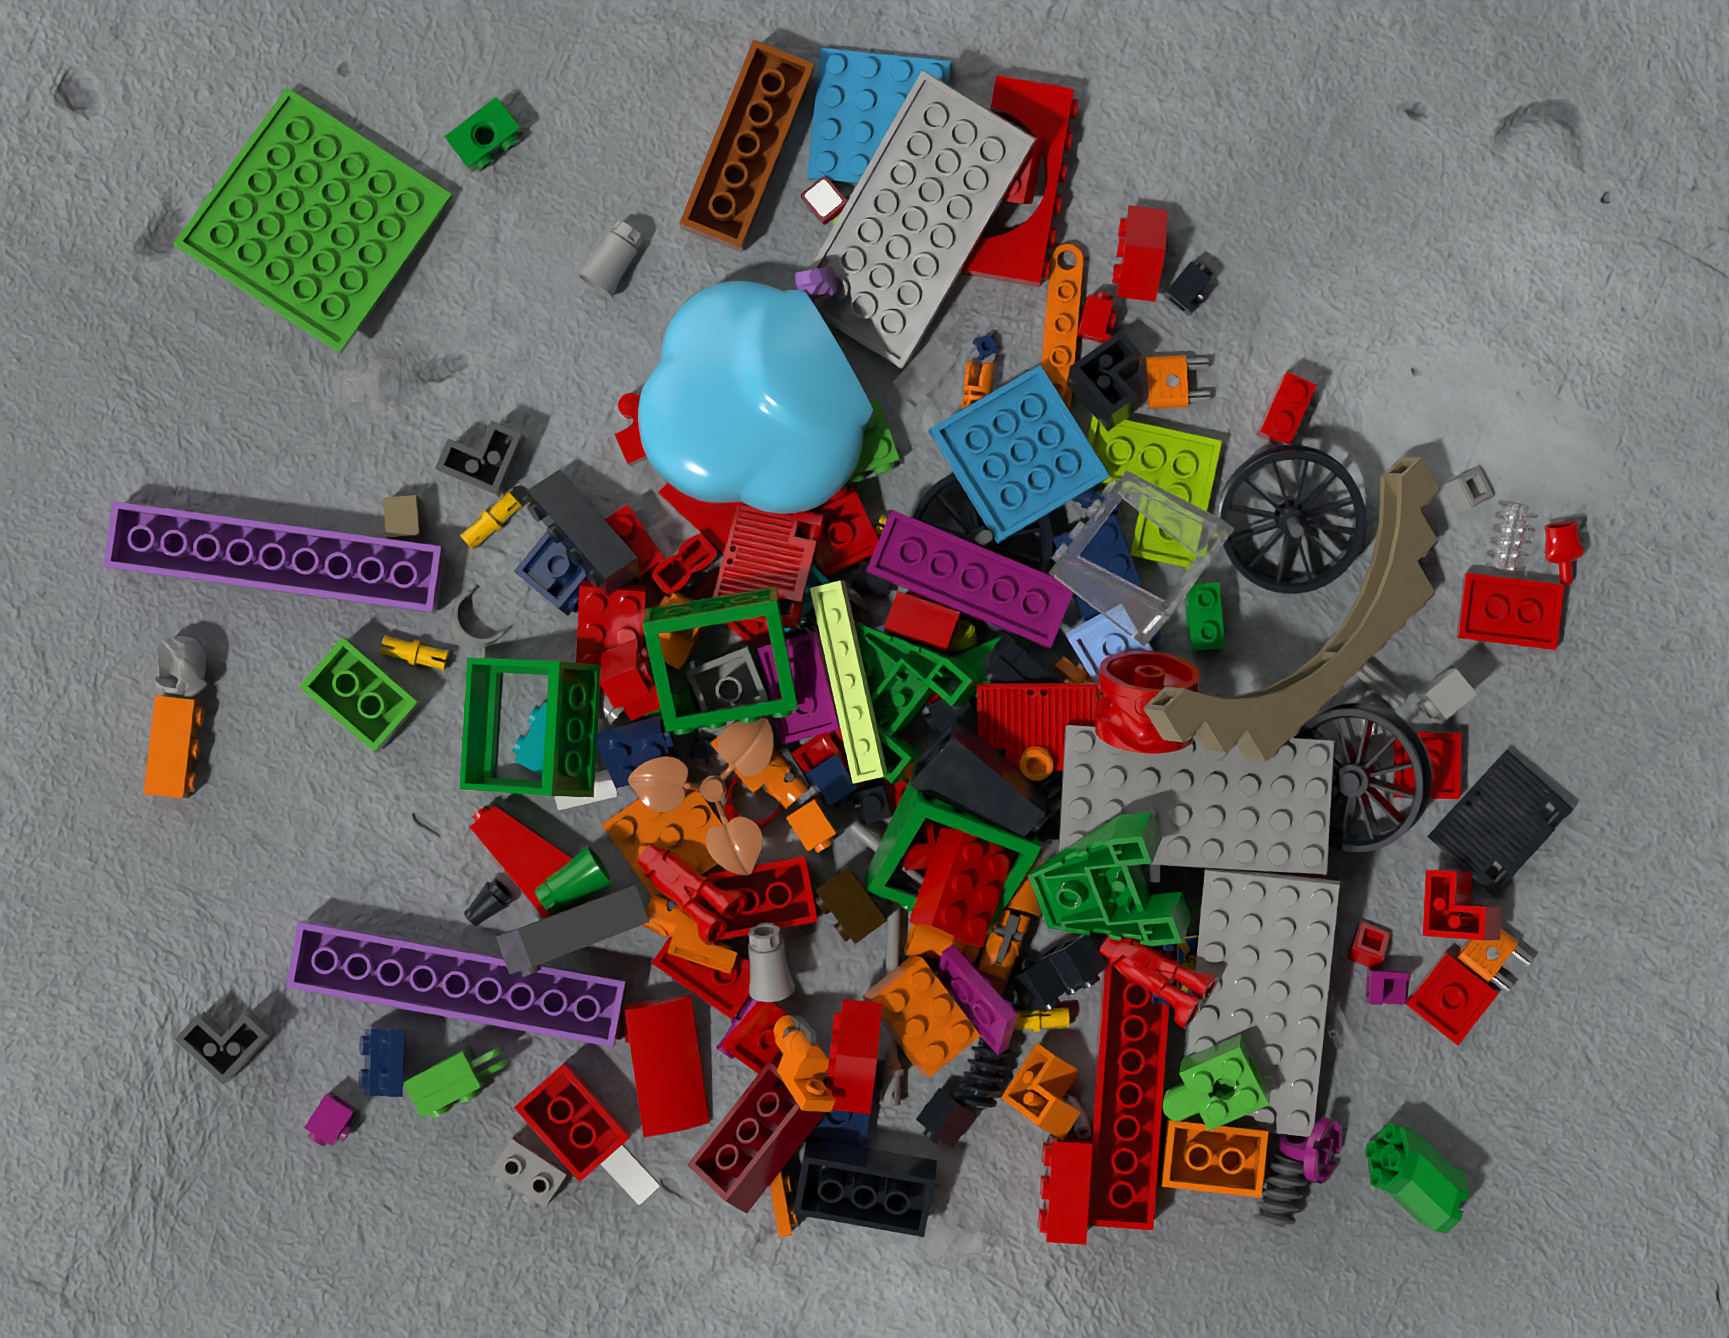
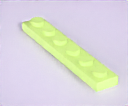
M837 581L810 588L852 782L854 784L888 776L845 581Z

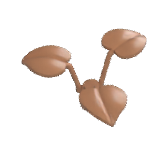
M760 718L758 721L751 723H740L738 721L723 730L718 740V751L721 758L731 764L720 776L709 775L702 780L701 784L686 783L688 775L687 766L679 759L665 756L654 758L641 764L628 778V783L642 802L658 812H669L679 807L685 798L684 789L700 790L705 800L715 802L723 825H716L708 830L706 837L708 852L724 869L740 875L752 873L762 849V834L758 825L749 818L739 816L733 818L730 822L728 821L721 799L726 794V783L724 780L735 768L742 775L752 777L759 774L768 765L773 751V733L771 725L766 718Z

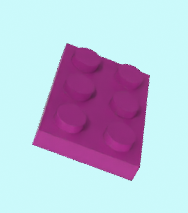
M812 632L788 639L787 645L798 700V710H793L789 716L775 718L782 744L841 729L820 632ZM772 645L757 648L770 700L782 698Z
M951 945L942 952L937 978L979 1032L983 1040L999 1055L1009 1047L1017 1018L1016 1011L1008 1000H1003L994 990L991 981L979 974L973 967L969 957L964 953H960L954 945Z

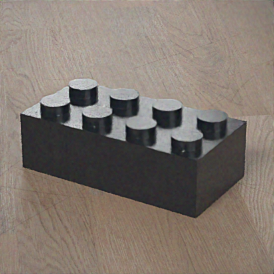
M807 1137L793 1214L924 1237L935 1185L937 1160Z

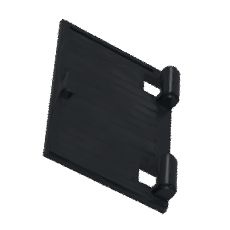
M1506 750L1427 837L1464 871L1472 872V878L1494 897L1574 809L1510 751ZM1550 803L1555 810L1544 820L1538 814ZM1496 861L1502 868L1491 879L1485 872Z

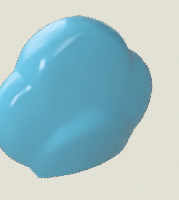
M730 281L704 288L695 293L674 314L663 337L661 360L649 375L641 391L638 424L641 443L649 462L662 478L685 495L709 503L743 502L755 509L768 513L793 514L805 512L824 504L847 483L858 464L862 452L863 435L872 420L874 410L837 341L805 291H782L751 281Z

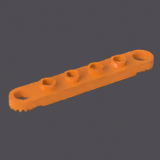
M1062 244L1053 251L1050 258L1041 366L1070 411L1072 390L1066 383L1070 366L1075 363L1083 255L1076 246ZM1063 252L1072 253L1076 259L1075 267L1070 270L1062 269L1057 262L1058 256Z

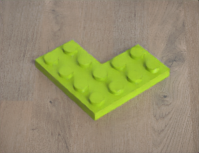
M1092 415L1087 440L1110 476L1102 483L1143 492L1130 555L1136 558L1194 570L1222 441L1130 420H1124L1107 431L1097 418Z

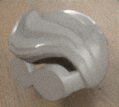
M183 636L167 638L159 642L157 646L158 672L157 677H155V686L165 690L164 692L180 694L184 698L194 697L205 689L208 685V682L204 679L207 654L203 645L195 638ZM168 674L177 678L176 687L175 683L168 678Z

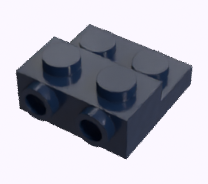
M547 531L513 571L567 616L571 612H578L580 582L589 581L585 574L586 571L580 564L576 566L572 563L564 545L561 542L556 544Z
M659 716L595 734L596 743L616 789L630 785L628 778L631 773L641 764L651 759L669 756L682 761L679 750H672V746H675L671 731H665Z
M365 1029V1035H361L359 1042L360 1055H364V1069L359 1071V1088L364 1089V1095L403 1097L404 1029Z

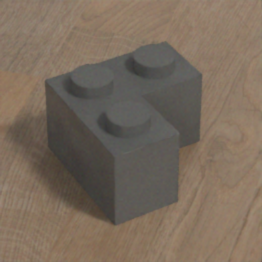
M491 421L479 451L448 438L435 469L500 497L525 440V436L520 432Z
M251 1010L244 1013L227 1032L203 1012L196 1015L175 1040L223 1085L239 1072L275 1032Z

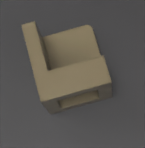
M409 495L383 498L386 538L397 539V537L418 535L420 533L418 510H421L420 497Z

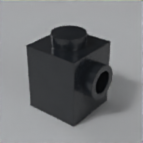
M939 1088L924 1106L916 1120L926 1128L923 1134L938 1145L942 1140L951 1147H954L977 1115L960 1101H957L955 1097Z

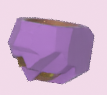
M831 266L795 272L797 290L805 291L812 303L831 300L838 291L835 271Z

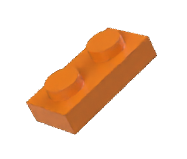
M781 1170L771 1182L770 1190L779 1237L792 1235V1226H797L798 1223L796 1214H793L794 1206L788 1207L786 1194L792 1193L789 1173L783 1174Z

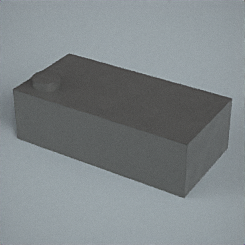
M635 884L496 936L509 974L521 971L524 977L542 970L540 964L649 922Z

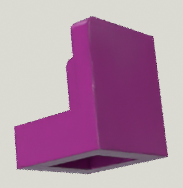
M1367 969L1365 1002L1375 1005H1383V1003L1403 1005L1406 999L1407 980L1411 978V973Z

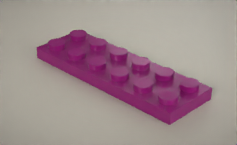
M891 510L866 569V572L1046 648H1051L1076 587L894 510Z

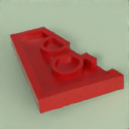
M670 936L651 964L732 1020L749 996L750 960L736 956L732 970L728 974L668 954L667 951L672 936Z

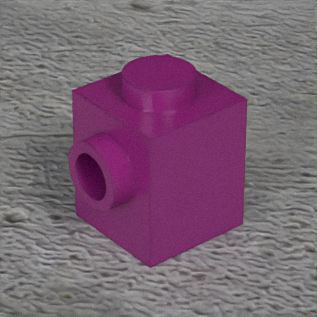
M330 1091L325 1094L304 1127L310 1132L308 1137L322 1146H325L326 1143L332 1146L338 1139L344 1142L354 1127L349 1122L358 1109Z

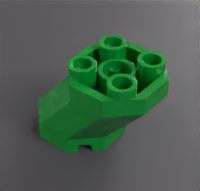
M1390 1122L1375 1136L1374 1140L1368 1142L1365 1156L1368 1159L1371 1186L1386 1191L1419 1224L1434 1231L1446 1234L1461 1221L1464 1211L1458 1210L1460 1202H1467L1469 1195L1464 1170L1449 1164L1416 1131Z

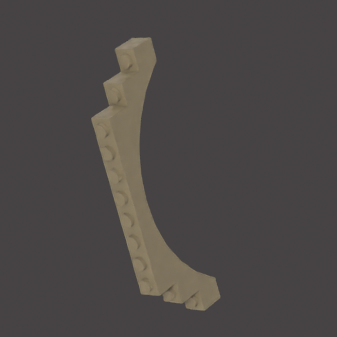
M1400 457L1380 477L1379 524L1372 560L1353 606L1340 628L1320 652L1292 675L1264 689L1237 696H1209L1188 689L1164 687L1143 708L1163 740L1185 742L1196 735L1206 750L1226 752L1237 744L1245 759L1267 761L1274 758L1278 754L1279 748L1288 739L1296 736L1300 731V727L1310 717L1318 714L1322 709L1321 706L1331 696L1339 693L1343 688V684L1352 675L1360 672L1364 667V663L1373 654L1382 650L1385 642L1394 633L1403 629L1406 624L1405 622L1415 612L1424 608L1426 601L1435 591L1417 561L1426 557L1429 553L1428 550L1438 540L1420 509L1430 504L1431 498L1440 490V487L1423 457Z

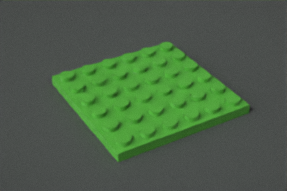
M287 87L175 240L174 247L341 355L450 202L452 194Z

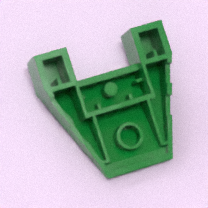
M854 622L888 774L885 778L890 783L905 782L912 773L914 764L922 755L900 736L934 691L951 706H964L977 690V683H982L984 680L958 658Z
M1152 812L1120 815L1029 872V881L1049 929L1090 935L1093 931L1110 934L1109 939L1121 941L1122 937L1139 939L1140 944L1148 946L1183 943L1192 918L1182 892L1151 895L1140 868V864L1153 863L1162 840Z

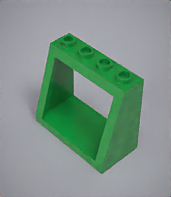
M777 586L645 609L643 629L666 732L674 731V734L681 735L694 731L693 727L707 725L708 729H717L726 726L728 721L740 720V723H751L760 719L759 716L772 714L774 718H781L791 715L793 710H798V700ZM766 616L782 698L676 716L659 634Z
M467 657L459 789L545 796L594 797L597 752L595 734H598L601 665L560 661ZM501 673L548 675L542 781L494 778Z
M909 781L864 876L866 891L878 900L886 901L889 899L899 903L902 908L913 911L919 891L889 881V878L925 818L934 820L1009 848L1011 852L1015 853L988 931L989 934L1041 849L1037 832L1030 831L1022 838L915 790L910 786Z

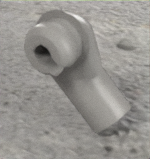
M1067 1094V1097L1062 1099L1081 1112L1073 1124L1076 1136L1080 1139H1086L1092 1134L1088 1115L1078 1099L1073 1095Z

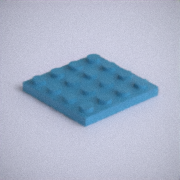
M820 48L807 180L818 181L821 177L825 176L834 183L857 185L921 71L925 70L949 85L951 61Z
M1041 365L938 423L928 431L997 544L1110 477Z

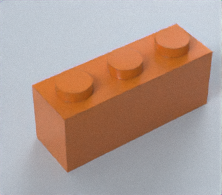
M155 695L144 794L189 798L190 792L195 791L197 775L192 772L193 760H197L200 754V740H196L197 726L201 727L204 720V707H200V700Z
M816 798L786 817L807 851L814 848L819 853L834 843L835 840L832 836L837 831Z

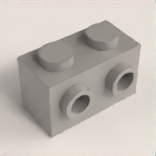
M515 1135L511 1138L490 1170V1173L495 1175L493 1180L498 1185L507 1190H510L511 1187L515 1188L523 1194L521 1199L534 1208H538L539 1205L546 1208L569 1170Z

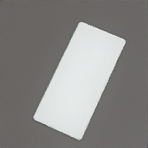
M607 769L595 772L594 797L555 796L557 809L562 810L617 797V791Z
M623 1145L601 1163L606 1171L638 1205L643 1203L660 1186Z

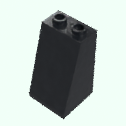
M958 717L914 764L910 786L915 790L1022 838L1030 831L1034 833L1038 831L1047 819L1045 814L1048 809V793L1036 782L1027 779L1017 766Z

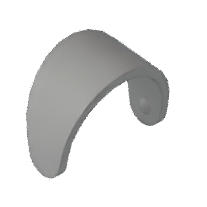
M470 589L455 604L450 615V629L454 638L461 645L472 649H482L497 642L507 631L504 629L492 638L477 639L468 635L461 628L457 615L458 607L473 593Z

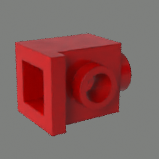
M1095 292L1094 296H1087L1077 332L1078 338L1102 344L1111 338L1112 335L1106 334V329L1113 330L1117 311L1111 310L1114 296L1101 292Z

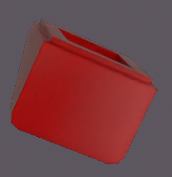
M1360 921L1346 958L1366 967L1377 969L1384 960L1391 932Z

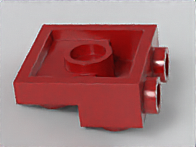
M844 485L827 502L808 510V512L824 515V528L814 558L825 577L873 554L879 539L853 485L848 488ZM800 522L799 527L804 538L807 539L810 525Z

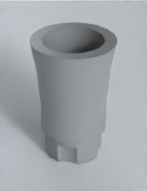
M618 221L611 232L608 231L590 256L574 271V274L596 292L612 299L619 281L638 253L637 249L642 244L644 237L632 226L623 221Z
M760 923L749 930V995L761 1002L780 1001L789 997L795 990L787 962L785 943L779 926H775L773 923Z

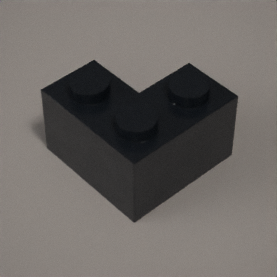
M1122 331L1071 365L1066 383L1107 431L1134 413L1138 398L1125 381L1138 372L1142 354Z
M1083 934L1054 946L1010 977L1009 981L1029 1013L1042 1008L1043 1012H1046L1061 1002L1058 997L1066 993L1068 996L1081 988L1086 989L1100 980L1098 974L1108 968V965L1090 936Z

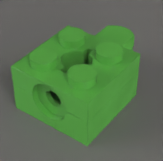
M1239 1034L1182 1059L1179 1074L1184 1083L1166 1091L1163 1100V1110L1165 1115L1175 1122L1200 1113L1208 1131L1268 1106L1271 1091L1242 1034Z
M469 1046L404 1081L403 1084L420 1117L423 1118L430 1114L431 1118L435 1119L450 1111L454 1107L452 1102L457 1099L460 1100L461 1104H464L479 1096L483 1092L481 1087L488 1082L486 1076L510 1064L507 1057L483 1070L480 1067V1064L505 1052L503 1047L499 1046L476 1058Z

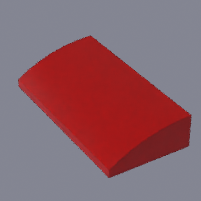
M685 995L626 1003L625 1016L643 1138L674 1133L708 1124L710 1121L692 996Z

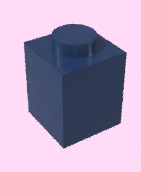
M837 755L830 756L804 772L824 806L834 804L835 808L842 806L853 798L850 793L857 789Z

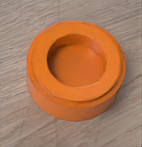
M1030 747L1021 755L1020 770L1027 779L1042 781L1049 777L1053 770V757L1043 747Z

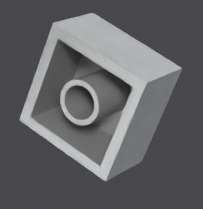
M748 647L686 671L701 711L769 700ZM740 720L726 722V726L717 729H709L710 733H714Z

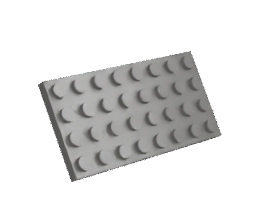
M922 70L809 270L831 266L835 271L838 291L831 300L813 303L823 320L901 369L905 368L1032 150L1037 138L927 71Z
M1066 725L1058 854L1120 815L1152 812L1162 840L1153 863H1150L1151 865L1327 875L1334 741L1290 738L1279 748V752L1274 758L1267 761L1245 759L1237 744L1226 752L1206 750L1196 735H1194V740L1189 746L1178 751L1160 754L1131 752L1113 747L1102 741L1096 735L1094 727Z
M1205 868L1195 971H1209L1217 975L1219 979L1209 998L1205 1002L1201 1001L1200 1008L1190 1024L1187 1057L1242 1034L1271 1091L1268 1106L1226 1124L1267 1129L1270 1133L1309 1137L1314 1128L1340 881L1233 869ZM1200 1113L1186 1118L1189 1120L1203 1121Z

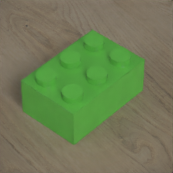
M342 637L299 686L373 752H380L422 704L417 697L346 637Z

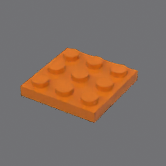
M687 775V779L685 782L694 783L689 777V775ZM684 789V801L679 807L669 812L655 811L646 806L639 798L602 824L651 895L664 894L652 884L651 880L644 875L645 870L637 864V859L651 843L656 844L660 849L667 848L671 853L682 857L701 875L718 864L708 852L706 837L711 827L723 824L708 802L702 797L699 790Z

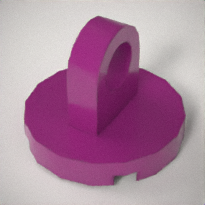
M1322 1117L1315 1124L1309 1137L1281 1134L1280 1151L1287 1157L1304 1161V1174L1308 1181L1323 1184L1332 1176L1337 1166V1162L1332 1160L1334 1153L1339 1154L1342 1148V1127L1336 1120Z

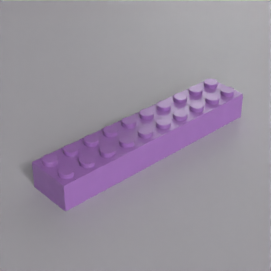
M113 501L103 567L437 613L446 548L436 545Z
M303 920L299 921L297 925L286 988L614 1047L617 1041L628 979L548 964H540L542 970L523 977L521 971L509 974L503 956Z

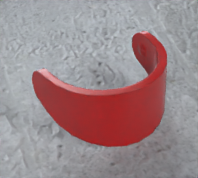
M737 774L731 781L723 800V807L729 822L735 817H742L736 812L731 802V789L739 778ZM779 804L775 808L774 813L768 818L754 821L759 829L765 828L774 820L781 810L782 804Z

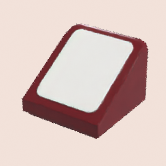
M825 176L821 177L801 194V199L808 209L824 225L839 215L847 203L844 196Z

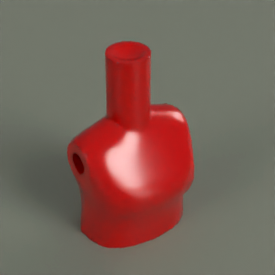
M1576 521L1556 522L1544 526L1546 537L1544 546L1545 558L1547 562L1559 565L1560 584L1563 585L1573 583L1572 562L1581 558L1584 554L1579 538V523Z

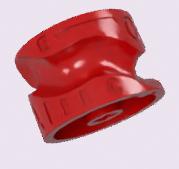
M1127 651L1105 658L1100 663L1098 688L1103 695L1096 707L1094 724L1096 735L1113 747L1137 753H1170L1186 748L1193 742L1194 736L1185 742L1163 740L1143 708L1164 687L1183 688L1199 693L1201 675L1199 669L1183 658L1154 651Z

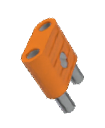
M1186 355L1146 357L1148 409L1188 407V403L1209 402L1211 397L1188 398L1193 396H1210V392H1188L1187 370H1204L1209 367V364H1187L1209 363L1208 358L1186 359Z
M1502 928L1500 940H1467L1455 957L1456 960L1486 983L1489 981L1493 982L1506 993L1510 989L1494 978V976L1510 988L1513 987V983L1498 972L1508 957L1512 955L1526 967L1531 965L1514 950L1530 962H1533V957L1517 946L1519 941Z

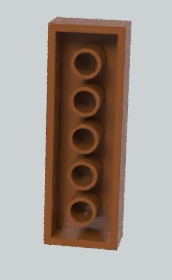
M753 39L679 222L681 229L738 252H743L815 73L814 63Z

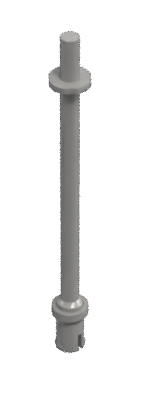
M894 870L889 881L901 885V880H906V878ZM887 899L886 976L899 966L900 905ZM886 1028L884 1062L881 1064V1067L877 1068V1075H881L879 1104L886 1106L894 1104L898 1106L901 1105L900 1076L904 1075V1068H901V1065L897 1062L898 1044Z

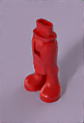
M651 843L637 859V864L645 870L644 875L651 880L652 884L662 894L674 901L680 907L682 913H687L695 921L698 936L706 945H712L717 942L724 934L727 925L722 918L701 904L704 899L727 919H733L738 916L746 906L748 897L737 889L724 891L711 883L710 878L699 874L686 860L671 853L667 848L660 849L656 844Z
M1108 936L1099 950V953L1110 959L1109 964L1115 966L1123 976L1145 987L1156 998L1160 996L1171 1004L1175 1009V1022L1184 1029L1191 1024L1200 1008L1201 1001L1205 1002L1209 998L1219 979L1217 975L1209 971L1196 972L1180 965V961L1167 958L1152 946L1142 945L1140 940H1132V938L1122 937L1121 941L1109 939ZM1174 980L1187 987L1192 994L1175 987L1172 983Z

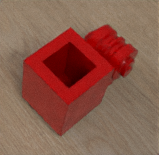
M635 393L624 394L619 399L618 409L625 418L633 419V423L629 428L615 433V437L629 467L648 459L641 443L638 424V408L641 395Z

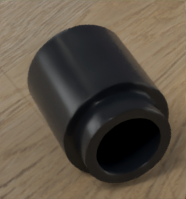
M859 561V567H852V587H858V593L890 594V591H898V585L866 572L870 561Z

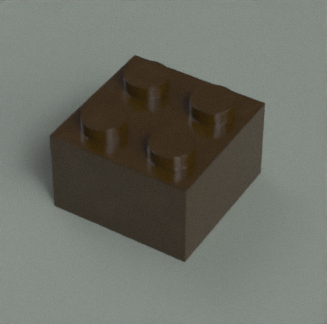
M849 865L826 880L815 890L818 896L814 900L825 915L832 912L838 921L834 924V927L845 942L851 939L856 944L887 921L883 911L869 892L866 891V888Z

